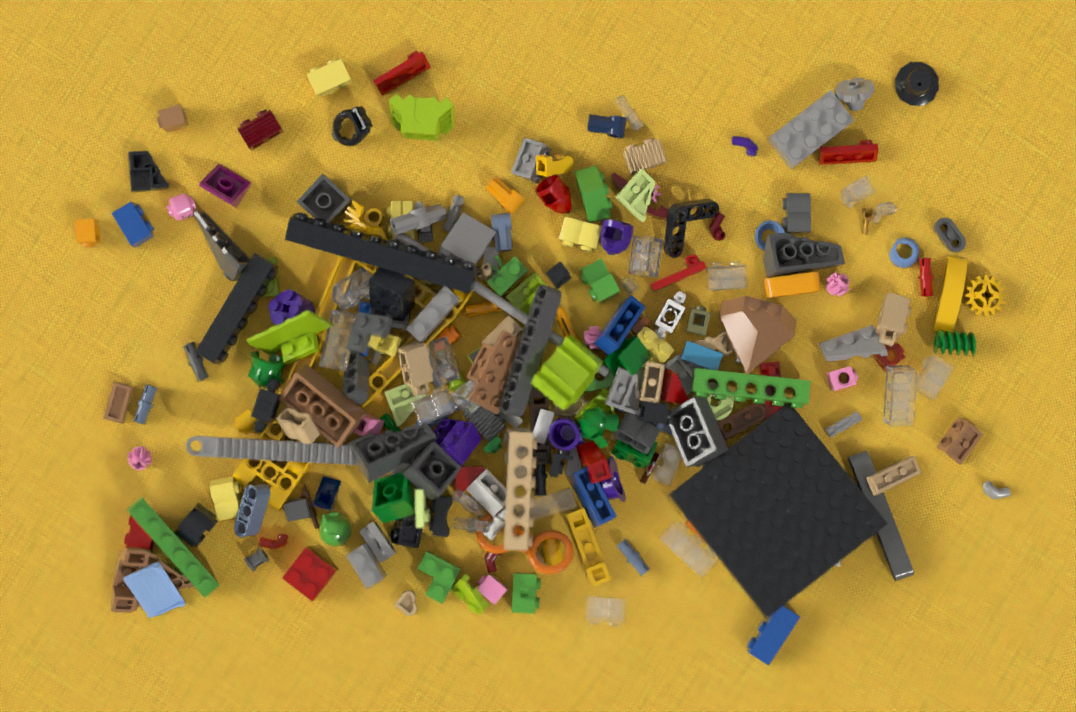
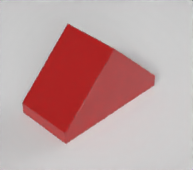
M665 369L660 398L665 401L683 404L689 398L676 372Z
M462 467L455 476V495L459 497L486 469L484 467Z

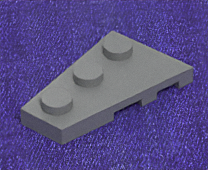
M873 325L819 343V349L826 361L846 360L852 356L861 355L863 358H868L872 354L888 356L884 344L879 343L880 337L875 333L876 330Z

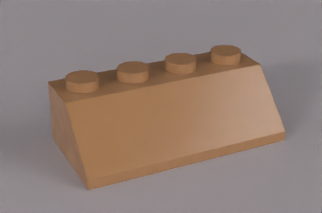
M308 364L294 374L279 398L287 407L295 409L298 413L308 414L319 433L338 448L358 427L367 413Z

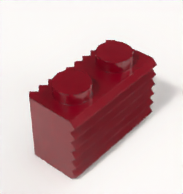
M264 109L256 114L257 118L243 121L240 124L241 127L238 128L239 133L251 151L284 132L271 110L267 111Z

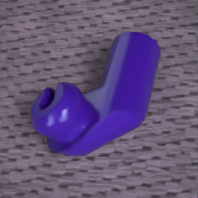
M733 136L732 145L747 148L746 154L748 156H756L758 146L751 139Z

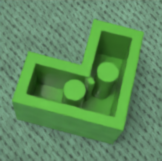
M596 165L574 171L588 222L592 223L611 217L609 209H613L610 197L607 198L606 196L609 194L607 183H605L603 173L598 172Z
M602 258L581 269L582 274H580V278L584 285H589L590 290L588 293L593 302L597 301L600 304L619 294L620 289L612 274L606 268Z
M429 550L426 551L417 568L434 577L426 596L443 604L462 569Z

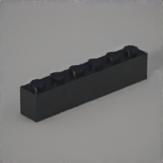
M253 254L196 349V353L213 364H221L227 359L229 349L238 341V334L247 326L248 317L256 311L258 307L257 302L260 297L266 294L269 282L277 276L278 265L260 254Z

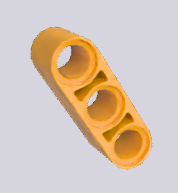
M819 272L764 279L766 299L821 291Z

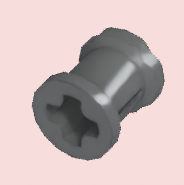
M261 547L251 556L244 558L246 564L253 572L264 562L270 561L268 555Z

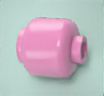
M187 194L171 197L169 199L170 205L166 206L169 216H174L177 221L192 217L194 211H196L192 196L189 197Z

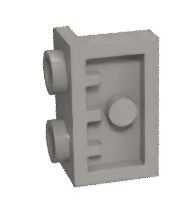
M524 137L511 173L538 184L542 176L536 174V155L550 156L551 148L544 143Z
M376 521L371 522L360 531V534L381 563L397 552Z

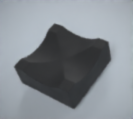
M439 496L436 500H432L431 512H435L434 519L431 518L429 524V531H432V536H449L450 528L447 523V514L453 504V497Z

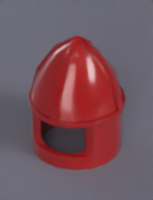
M558 175L545 178L536 187L535 193L543 201L545 207L560 214L571 212L572 197L569 187Z

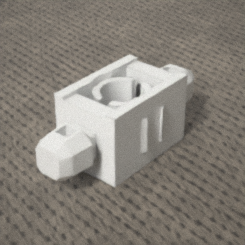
M680 291L673 297L674 301L667 300L654 323L658 327L655 333L659 339H664L666 336L665 332L669 334L673 332L685 310L681 303H684L686 294ZM672 308L679 311L678 314L676 311L673 312L675 318L673 321L668 322V325L660 321L661 318L663 322L666 321L664 315L667 311H671Z

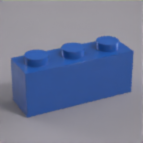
M630 295L620 303L594 344L607 355L611 354L621 345L645 309V306Z
M587 467L568 476L594 528L617 517L600 483L591 482Z
M783 606L771 615L766 622L762 621L757 629L759 631L756 638L752 637L747 644V651L769 666L800 616Z

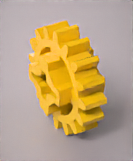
M983 275L982 279L980 276L975 277L976 282L971 280L969 282L971 287H965V290L968 291V294L964 295L965 298H968L965 305L970 304L969 311L976 310L975 315H980L981 312L983 317L988 316V312L991 316L995 315V310H1002L999 305L1006 304L1002 300V298L1007 297V294L1002 293L1006 288L999 286L1002 282L1001 280L995 282V276H992L990 279H988V275ZM979 284H981L980 289L977 292H974L975 288ZM982 294L989 295V298L982 297ZM993 300H997L996 303L990 308L991 302Z

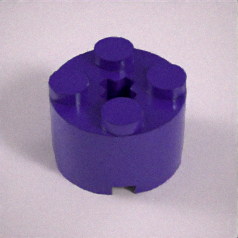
M290 289L280 293L269 303L270 317L276 326L287 319L300 315L304 311L315 313V307L311 300Z

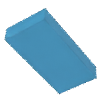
M686 341L680 359L708 370H718L723 354Z

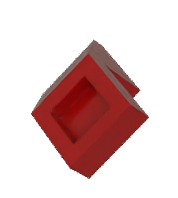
M594 441L576 446L580 463L587 466L592 483L612 478L607 460Z

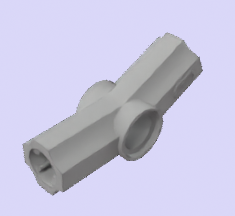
M441 204L415 209L408 214L390 219L391 229L395 235L413 229L418 230L445 220L447 212Z

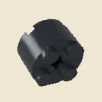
M198 502L174 533L191 547L193 545L197 547L206 537L203 534L205 530L210 532L218 522L215 519L217 516Z

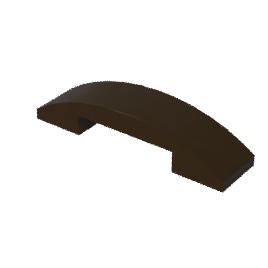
M532 388L529 396L530 433L534 431L540 409L549 411V398L538 388ZM548 434L545 444L537 442V449H533L536 465L551 464V444Z

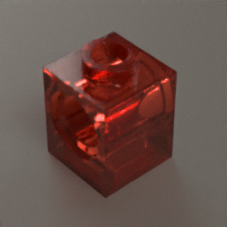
M894 343L893 346H885L887 352L889 350L894 352L895 358L893 361H889L886 356H881L880 354L873 356L884 372L890 370L905 358L903 354L905 351L899 343Z

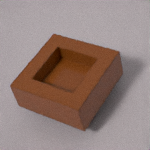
M639 316L631 331L636 335L644 326L646 327L650 324V320L646 316L643 318Z

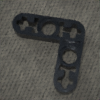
M707 198L675 203L670 206L667 215L664 252L672 258L679 257L683 252L686 222L714 217L719 211L718 203ZM696 206V212L691 215V209ZM679 227L678 232L673 235L674 228Z

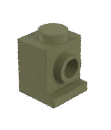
M696 306L695 309L692 308L685 332L705 336L711 312H706L707 308ZM696 317L701 319L700 324L695 323L694 319Z

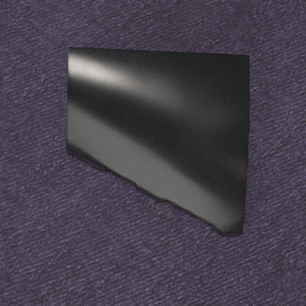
M132 151L128 153L131 192L169 189L168 182L165 181L160 173V169L155 165L149 151Z

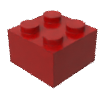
M307 546L282 579L313 602L338 571V568Z

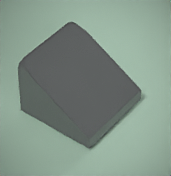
M290 499L283 504L287 521L311 517L307 499Z

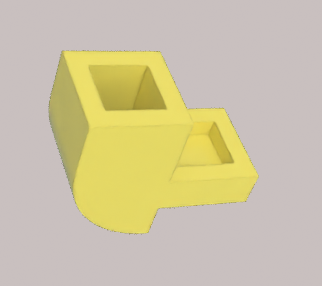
M388 334L387 338L371 336L368 347L382 354L394 357L402 339Z

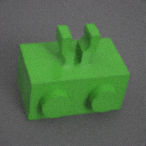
M496 255L494 258L498 261L500 270L490 264L491 269L496 274L487 281V284L500 297L528 273V269L515 256L504 266L500 257Z
M514 572L513 613L535 614V609H539L540 597H536V589L540 590L541 578H537V573Z

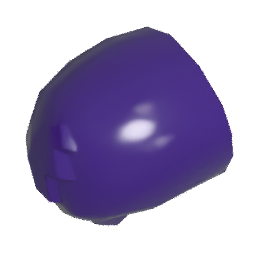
M604 219L600 233V242L603 250L609 255L624 252L631 243L634 226L617 220Z
M569 417L558 418L550 424L548 435L550 443L555 448L569 451L576 445L584 444L580 426L574 419Z

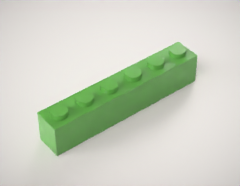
M142 496L127 508L131 516L204 598L219 586L215 578Z

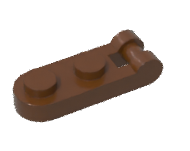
M753 403L718 421L717 424L724 440L762 421L766 416V409L762 404ZM727 423H729L732 428V430L728 432L724 427V425H726Z

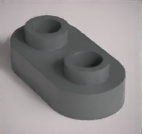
M941 218L935 222L934 231L950 252L957 253L965 248V237L951 219ZM945 225L946 231H942L940 226ZM953 240L958 242L956 247L952 245Z

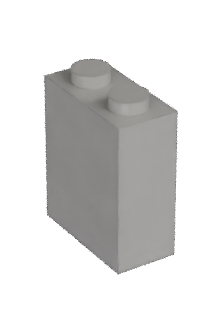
M463 212L440 246L437 255L443 257L452 256L461 262L470 261L476 266L492 242L496 231Z
M367 543L346 555L367 589L387 576Z

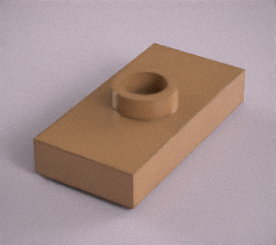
M114 382L103 419L121 424L124 423L134 387Z

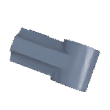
M510 213L491 214L492 229L496 231V252L512 250Z

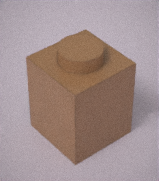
M180 104L158 111V125L166 132L189 125L184 108Z

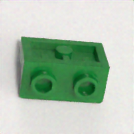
M617 439L611 454L620 460L633 463L638 468L646 469L658 442H654L648 454H644L633 448L630 444Z

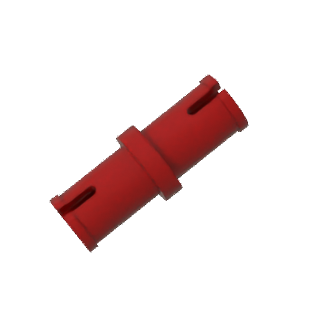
M919 258L920 276H918V280L921 283V297L933 296L932 279H934V275H932L931 258Z

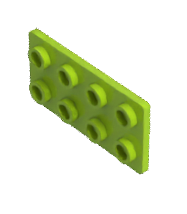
M304 311L300 315L287 319L277 326H272L262 333L255 334L247 339V343L269 355L282 350L283 363L289 365L319 351L317 333L330 328L331 322L311 311Z

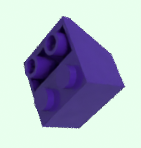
M445 418L433 431L437 438L433 442L438 444L460 466L463 465L481 441L477 429L471 422Z

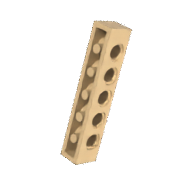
M510 432L504 550L528 551V547H532L533 535H529V527H533L534 516L530 515V508H534V496H531V488H535V476H532V469H536V457H533V449H537V438L534 437L533 433ZM522 447L528 449V455L524 458L519 457L517 454L518 450ZM519 467L527 469L525 477L517 476L516 471ZM519 486L526 488V494L523 497H519L515 493ZM521 505L525 507L526 511L523 516L519 517L515 515V508ZM517 525H522L525 529L524 534L521 536L514 534V528Z

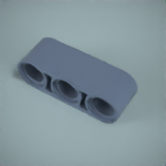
M256 484L246 487L234 524V532L238 537L252 536L259 533L271 493L267 484Z

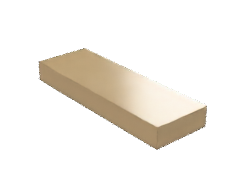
M913 455L866 477L874 496L921 474V471Z

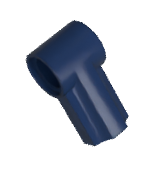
M590 114L587 131L607 134V136L614 138H624L627 119L620 116L605 117Z

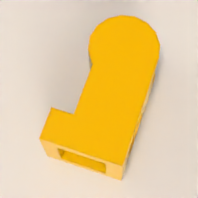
M542 154L536 155L537 175L553 176L569 172L573 167V159L568 155L555 154L553 157Z

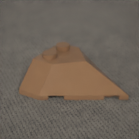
M749 296L723 301L719 316L721 324L724 325L727 331V337L738 359L741 360L744 366L743 370L746 376L756 366L762 364L777 352L787 341L789 342L793 339L797 320L783 305Z
M126 547L119 553L112 581L111 612L131 613L141 606L123 580V577L156 562L161 564L177 590L185 587L189 589L194 587V585L187 577L147 549Z

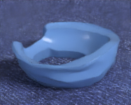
M764 221L756 229L755 241L763 251H765L766 243L762 240V233L765 230H773L776 234L785 233L777 221Z
M908 237L898 238L889 251V257L895 266L908 268L918 260L920 249L914 239ZM900 243L907 244L912 248V255L909 258L903 259L898 255L896 247Z

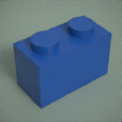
M131 201L114 211L112 215L130 245L136 248L155 235L152 232L154 227L149 220L146 221L143 217L145 213L142 207Z

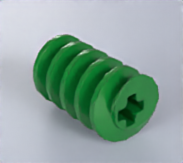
M938 330L934 339L933 352L936 354L939 348L941 354H944L945 350L948 349L949 355H952L953 350H956V354L960 355L961 350H963L964 356H967L969 351L974 356L976 352L975 335L973 332H969L968 335L966 332H961L959 335L958 331L951 333V331L947 330L944 333L943 330Z

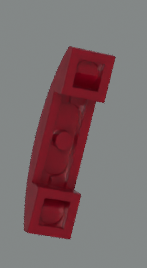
M615 172L613 173L611 179L618 192H620L628 181ZM648 205L646 215L667 221L668 209L661 205L658 211Z

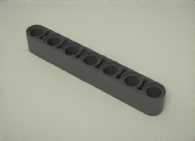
M540 285L536 290L500 401L499 409L502 413L520 417L525 411L533 387L531 382L538 371L562 295L559 289Z
M865 450L849 456L848 461L859 489L888 523L876 535L894 580L899 581L914 575V570L884 492L873 496L866 477L876 473L868 452Z

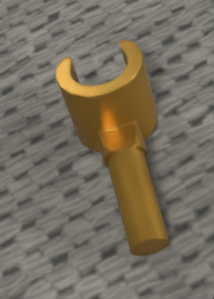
M864 206L861 210L864 217L862 234L867 235L870 219L874 217V211L871 207V212L865 214L866 208Z

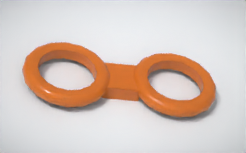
M487 513L477 524L475 532L477 542L481 548L489 553L501 554L508 552L509 550H504V544L498 546L491 545L485 540L484 529L490 521L494 520V516ZM517 525L514 528V534L516 536H521L524 534V531L521 530L520 525ZM555 530L543 531L536 536L533 535L532 547H528V551L516 550L528 555L529 562L534 569L549 575L565 570L571 563L574 554L573 544L568 536ZM546 539H557L565 546V557L557 565H543L536 558L537 547Z

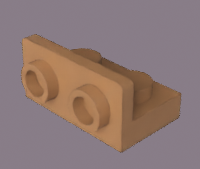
M959 417L953 422L945 436L941 438L936 448L961 465L984 434L969 421Z

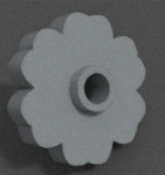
M865 78L843 80L834 89L835 96L838 100H843L849 110L858 111L864 108L865 100L872 97L874 84L871 80L866 81Z

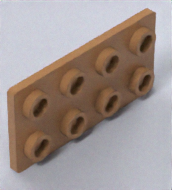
M502 330L494 347L483 343L466 377L476 382L468 399L495 414H498L500 411V401L520 342L518 337Z

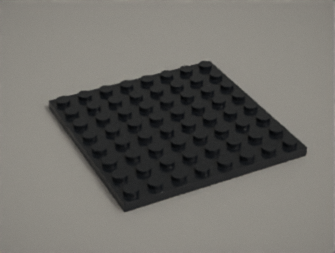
M787 403L731 446L728 451L719 455L669 494L672 501L765 619H768L888 524L795 408L791 407V403Z

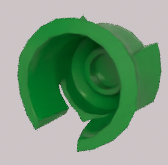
M259 351L251 353L252 367L247 376L258 385L259 389L262 387L267 389L268 387L266 386L270 379L278 380L281 384L283 383L282 371L286 365L283 363V357L271 354L268 361L260 358Z
M600 406L585 410L583 417L578 420L581 437L594 441L599 448L606 447L609 443L602 437L605 428L616 432L619 416L606 413Z

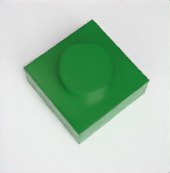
M496 436L483 449L487 454L490 452L495 454L502 447L500 445L502 440Z

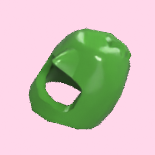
M334 511L322 515L319 534L324 543L337 547L345 545L351 536L352 526L344 514Z

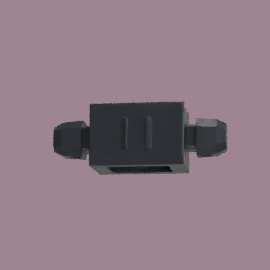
M270 379L266 386L268 387L267 390L259 389L251 414L252 417L258 418L254 423L255 431L263 433L267 426L266 421L274 422L280 404L279 398L281 397V394L276 393L280 385L278 380Z

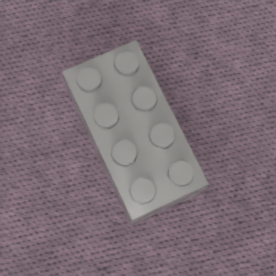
M830 90L771 135L768 142L790 170H792L848 127L854 119Z

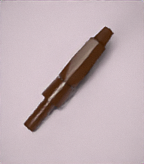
M304 484L300 499L303 498V495L306 496L311 515L309 518L312 519L315 529H318L320 527L316 518L317 513L306 489V484Z

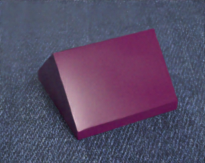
M218 163L199 183V186L237 208L251 182Z

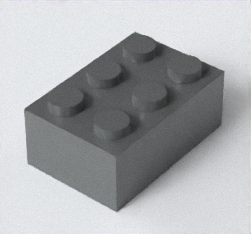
M694 397L671 411L668 424L686 467H699L728 451L707 398Z

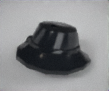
M909 62L899 70L895 78V90L901 101L911 106H923L934 100L939 90V77L933 67L923 62Z

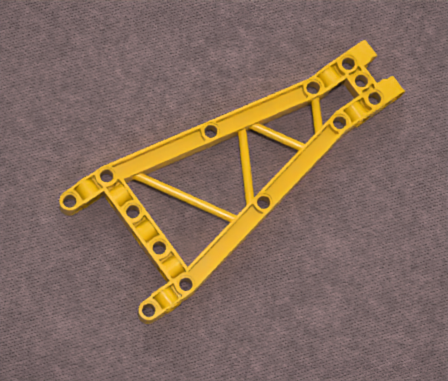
M371 208L362 219L380 228L383 224L384 216L379 209ZM373 213H377L380 216L377 222L370 221V216ZM339 256L315 314L331 322V325L333 322L354 324L357 316L336 314L356 266L359 264L371 274H374L379 267ZM414 279L415 287H419L422 290L421 295L415 297V303L425 308L437 294ZM456 289L451 290L460 299L458 304L452 309L453 316L451 318H444L424 340L423 344L428 347L457 318L470 300L474 290L470 294ZM409 320L408 326H409L414 320ZM330 328L317 333L320 337L318 342L319 351L294 362L281 395L298 370L307 364L314 368L324 343L343 380L344 365L328 334ZM412 335L402 346L418 340ZM396 352L394 357L391 356L369 377V396L364 403L358 405L363 410L402 372L398 352ZM376 377H382L383 385L377 388L374 386L373 381ZM280 401L274 422L268 423L265 431L258 439H284L285 432L282 427L278 435H275L272 431L273 426L279 424L277 420L278 415L284 409L289 408ZM321 433L314 441L330 443ZM243 459L232 476L234 481H238L239 485L246 489L258 476L272 485L268 504L278 511L283 508V504L287 502L311 465L310 462L288 461L283 468L272 460L259 459V465L254 467L251 464V459ZM269 467H273L276 471L275 476L272 478L266 473ZM286 477L291 480L289 488H285L282 485V481Z

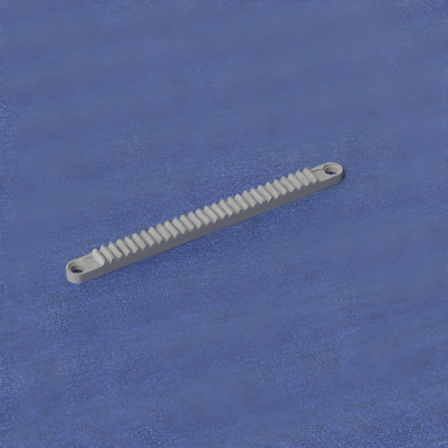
M192 436L186 443L188 453L194 456L358 465L350 444H342L338 448L333 443L312 442L311 444H304L300 441L215 436ZM192 441H200L202 448L199 451L192 450L190 446ZM420 450L418 453H416L411 458L406 460L404 463L411 464L422 450Z

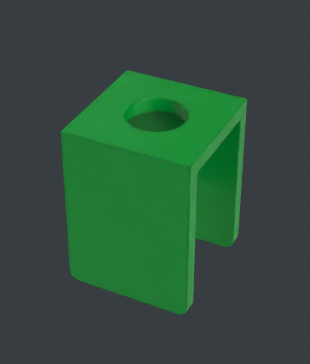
M635 336L624 339L621 345L604 359V362L614 377L618 367L626 369L633 376L651 355L639 337Z

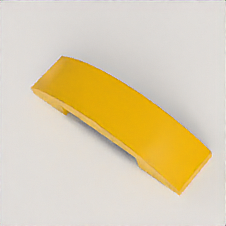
M948 256L944 273V285L932 331L938 332V330H943L945 333L948 330L951 333L953 332L963 295L968 260Z
M582 508L566 514L593 587L610 581L611 578L585 509Z

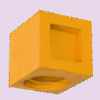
M94 218L75 220L76 243L83 245L84 248L94 247V244L100 243L98 220Z

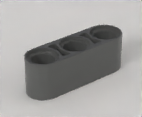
M349 351L344 358L343 393L353 402L360 405L369 396V361L360 353Z

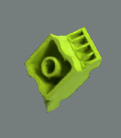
M398 94L389 100L391 123L400 131V134L405 139L440 140V134H447L454 128V105L447 97L440 103L434 96L431 98L412 97L411 94L404 100Z
M569 335L565 337L563 344L557 347L551 358L543 364L540 372L535 374L531 383L562 410H565L571 404H575L593 382L594 376L599 371L603 361L575 337Z

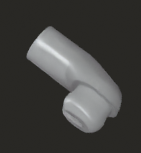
M986 481L982 485L984 488L983 492L991 499L1011 496L1009 487L998 489L991 481Z

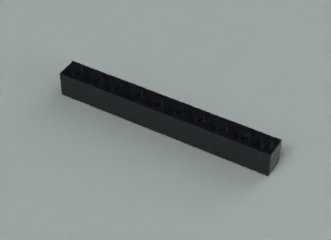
M296 213L289 218L285 236L287 241L469 294L474 289L479 267L474 266L475 264L470 261L461 262L452 256L443 257L437 255L432 250L423 251L414 245L405 246L397 240L390 239L388 241L381 239L382 237L376 234L368 235L359 229L350 230L344 228L345 226L342 224L326 223V220L321 218L312 219L304 213Z

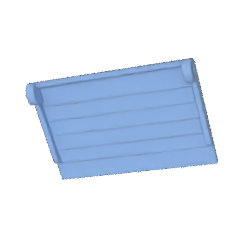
M159 562L123 577V580L149 618L159 616L178 606L183 607L186 604Z

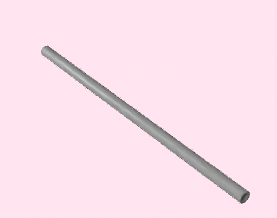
M405 233L398 234L396 240L405 246L414 245L419 250H429ZM475 281L473 289L475 292L526 324L528 318L526 313ZM552 330L548 338L549 341L557 346L562 345L565 340ZM602 364L598 373L606 377L610 369Z

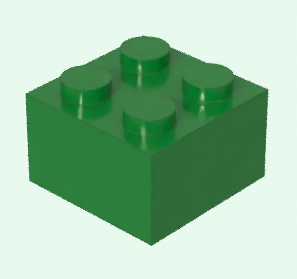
M405 471L374 480L372 512L382 523L416 514L415 490L419 489L403 475Z

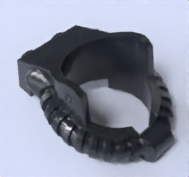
M356 106L353 109L341 111L333 121L334 133H332L335 141L344 146H354L360 143L373 127L363 106ZM346 118H350L355 125L356 134H353L351 139L345 136L341 137L339 133L342 122Z

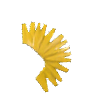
M353 200L352 203L355 209L348 207L347 209L350 212L346 211V214L352 219H344V222L352 223V225L345 228L350 230L359 229L364 234H376L381 236L382 239L387 240L382 227L379 228L363 221L364 206Z

